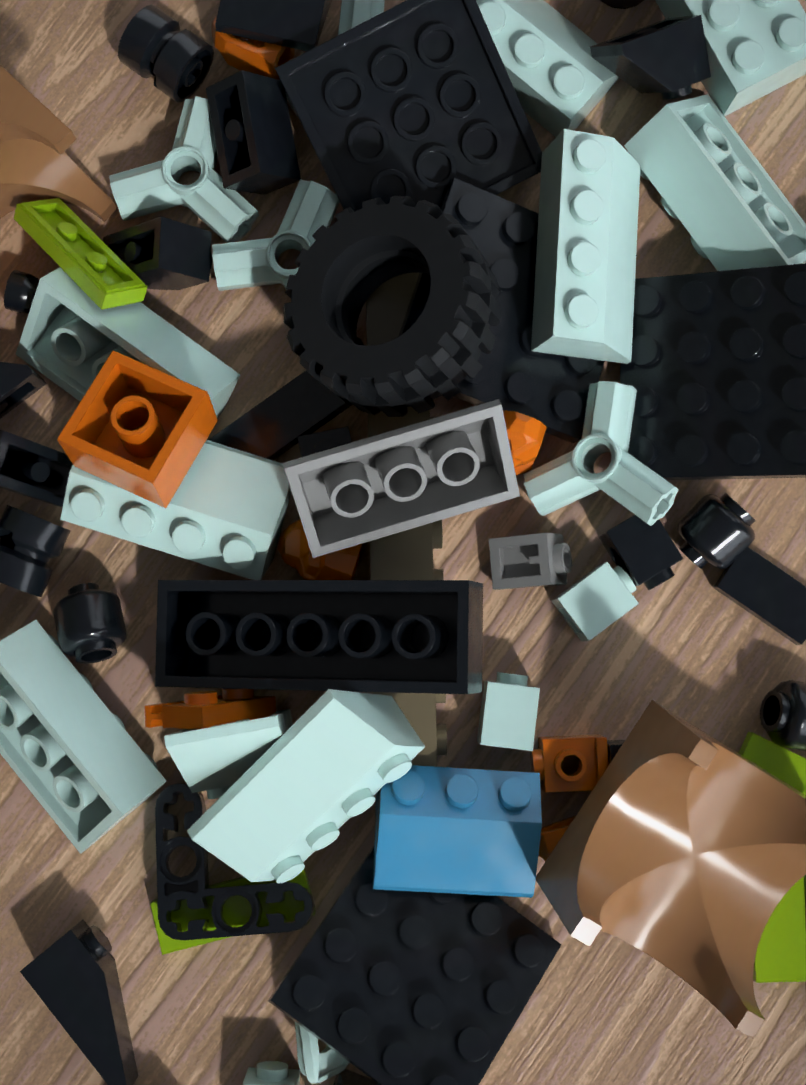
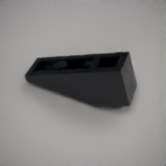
M81 920L20 972L108 1085H133L138 1078V1071L116 962L109 953L112 951V946L108 938L98 927L94 925L89 927L84 920Z

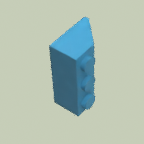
M412 765L405 775L385 784L376 793L373 889L532 898L535 890L542 828L540 773Z

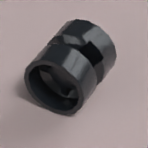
M152 4L141 9L132 18L122 34L118 46L120 62L143 78L154 76V86L179 103L190 98L197 91L206 78L214 57V50L211 45L187 29L180 31L179 22Z
M6 505L0 519V583L42 597L53 572L48 562L50 558L60 556L70 530Z

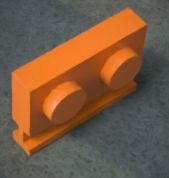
M222 688V695L218 696L216 691L184 693V700L145 705V727L163 726V728L202 729L243 719L252 720L268 717L276 713L275 696H254V689Z

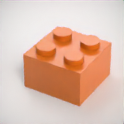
M113 350L58 436L57 441L75 467L161 507L167 508L218 419L207 391Z

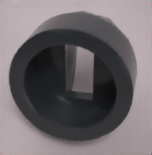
M18 270L12 271L4 294L5 309L19 313H29L39 279L29 273Z

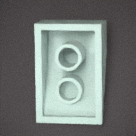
M290 709L276 711V713L268 717L252 720L243 719L202 729H182L165 735V746L192 793L207 791L208 799L220 798L293 725Z

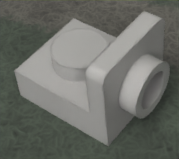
M538 533L489 539L493 590L567 584V573H570L572 568V556L570 547L567 543H564L562 534Z

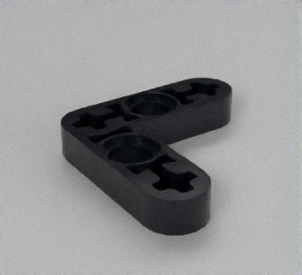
M179 783L168 786L160 793L155 807L157 903L159 925L165 935L175 940H195L282 933L300 930L310 922L315 906L313 897L307 888L298 883L285 882L209 888L208 851L189 837L179 836L168 840L167 836L168 830L179 832L178 818L168 813V806L176 804L180 794H183L186 801L194 803V811H189L184 816L185 830H188L206 812L203 796L200 792L192 793L187 784ZM180 846L192 848L197 858L196 867L193 872L184 877L174 875L168 864L172 851ZM293 891L295 900L304 901V911L295 914V922L287 923L285 914L274 913L266 914L269 926H259L262 906L258 893L268 892L266 903L268 904L283 902L285 900V892ZM236 895L247 898L252 908L249 921L241 927H232L227 924L222 913L225 902L230 897ZM206 897H215L211 912L213 923L216 927L214 931H207L209 919L189 921L188 931H182L179 922H172L171 912L180 909L182 900L187 899V906L190 909H207L209 907Z

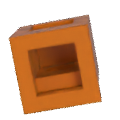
M599 734L538 737L539 749L530 751L531 772L540 773V787L544 792L593 790L609 766L607 737ZM568 755H575L579 761V768L573 774H564L561 769V762Z

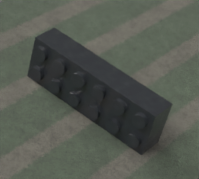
M158 580L155 687L311 691L333 689L351 692L474 694L482 692L483 583L470 580Z

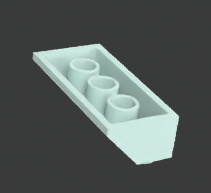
M476 0L524 112L553 136L557 137L563 129L575 130L618 81L619 77L592 58L590 47L597 45V43L546 1Z
M708 94L666 104L624 145L630 155L641 165L640 176L650 180L662 196L661 203L664 209L673 218L681 221L691 235L690 239L694 249L703 258L709 259L717 271L806 263V223Z
M563 129L542 152L531 351L624 364L631 362L641 165L614 137Z
M61 267L40 278L16 351L18 357L74 398L81 401L114 350L207 391L217 418L223 412L240 377L239 373L141 302L101 310Z
M206 440L167 508L161 507L72 465L60 520L244 578L261 580L274 559L292 491L283 463Z
M37 620L0 640V754L81 854L146 801L166 782V779L158 771L154 760L144 753L128 734L121 719L111 713L94 692L90 681L83 674L79 673L64 655L57 640L48 634Z
M328 689L187 832L194 842L250 882L276 880L277 883H285L295 878L304 870L305 865L303 862L312 853L327 847L338 838L340 834L338 829L348 819L369 809L375 802L374 795L385 784L405 775L412 767L411 760L425 748V745L392 696Z

